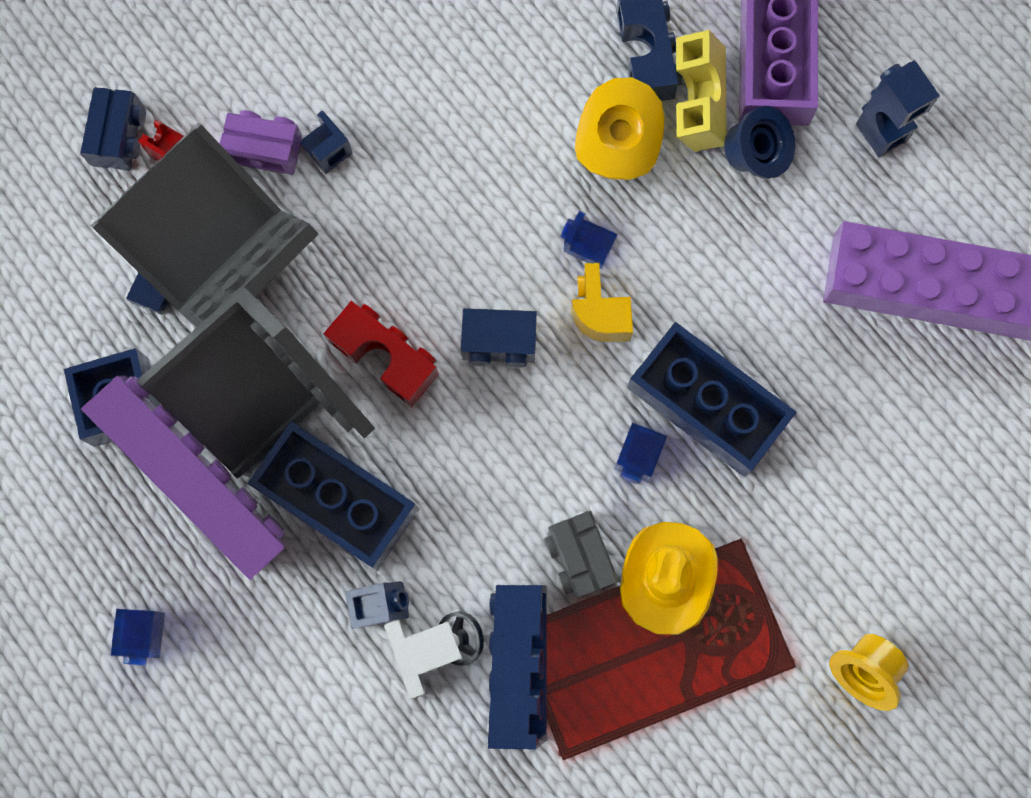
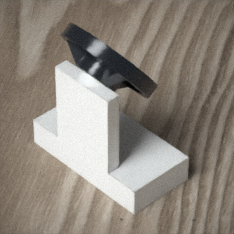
M463 611L447 614L442 618L439 625L407 637L400 620L384 625L410 699L427 693L421 677L422 673L448 663L457 666L471 664L480 657L484 647V636L481 626L472 615ZM457 616L451 629L449 620L452 617ZM464 619L472 626L475 632V650L469 645V635L463 629ZM460 651L471 656V658L466 661L459 660L462 658Z

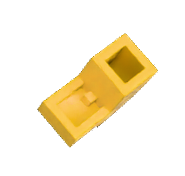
M585 263L583 276H577L578 297H585V299H572L571 313L576 326L584 335L599 342L631 341L633 334L631 297L601 298L599 263Z

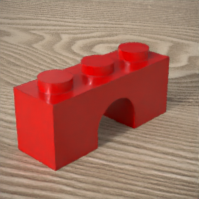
M350 301L323 335L328 343L355 364L371 350L378 349L391 355V362L388 369L380 377V380L384 387L412 408L438 377L439 373L434 365L437 360L422 347H419L416 351L406 343L408 337L395 326L391 325L388 329L378 321L381 317L366 304L359 307L353 301Z

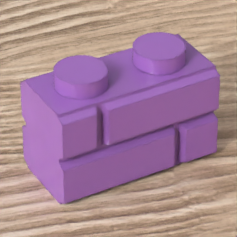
M242 110L240 114L227 113L224 133H222L219 144L241 166L293 175L301 148L302 134L298 125H295L291 119L277 116L274 118V121L262 119L255 112Z

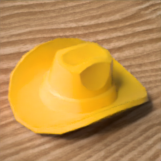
M632 77L612 78L595 88L584 106L575 141L576 157L589 172L612 180H632L648 174L654 167L661 150L665 117L662 101L652 88Z
M660 522L644 527L633 538L622 568L620 592L622 605L635 624L655 634L680 635L701 622L708 611L716 583L718 558L714 544L698 529L675 522Z

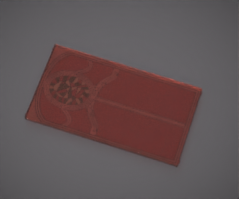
M742 538L715 548L718 558L717 577L708 611L698 625L680 635L655 634L635 624L622 605L620 586L547 614V720L559 749L558 754L562 757V760L796 667L795 659L791 656Z

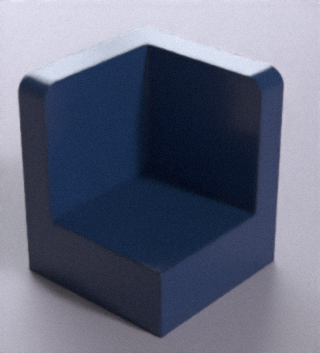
M322 110L317 114L321 125L304 137L300 144L321 170L327 174L352 155L353 152L348 139Z

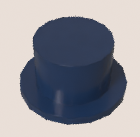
M770 106L756 107L745 114L742 121L731 127L728 131L724 143L725 155L729 164L740 172H750L752 175L762 179L779 177L788 170L794 159L796 143L793 128L787 117L780 110Z

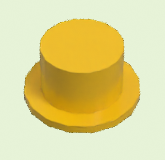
M865 634L851 651L839 650L830 657L829 661L832 675L849 694L865 705L885 711L893 710L899 705L901 694L897 685L908 671L909 664L901 650L890 641L875 634Z

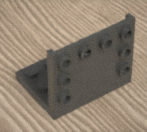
M197 123L90 225L196 328L243 286L256 297L319 235L308 222L280 210L200 123Z
M244 286L137 380L237 479L274 446L291 421L298 425L320 404L347 432L354 428L365 439L375 429L371 422L288 328Z

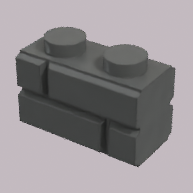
M591 510L548 527L550 536L544 538L551 558L559 557L564 571L558 573L566 595L573 592L575 600L619 582Z

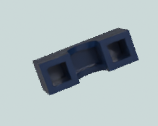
M618 0L616 12L622 42L641 41L651 50L646 55L630 58L628 77L635 78L649 85L661 101L675 99L677 87L682 85V75L676 71V64H674L673 54L676 53L674 32L668 33L666 23L670 22L668 1Z
M915 60L902 67L900 64H895L881 74V82L871 91L872 97L862 107L863 112L856 122L857 127L878 158L906 143L918 128L914 120L929 112L940 97Z

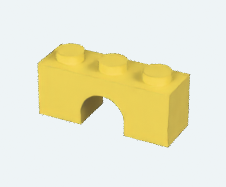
M710 30L677 37L676 71L684 78L688 91V101L676 104L677 138L693 152L722 147L727 135L726 47Z

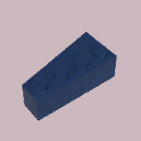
M496 585V591L490 594L489 602L490 615L494 616V631H491L489 638L492 670L489 675L488 749L536 750L547 741V585Z

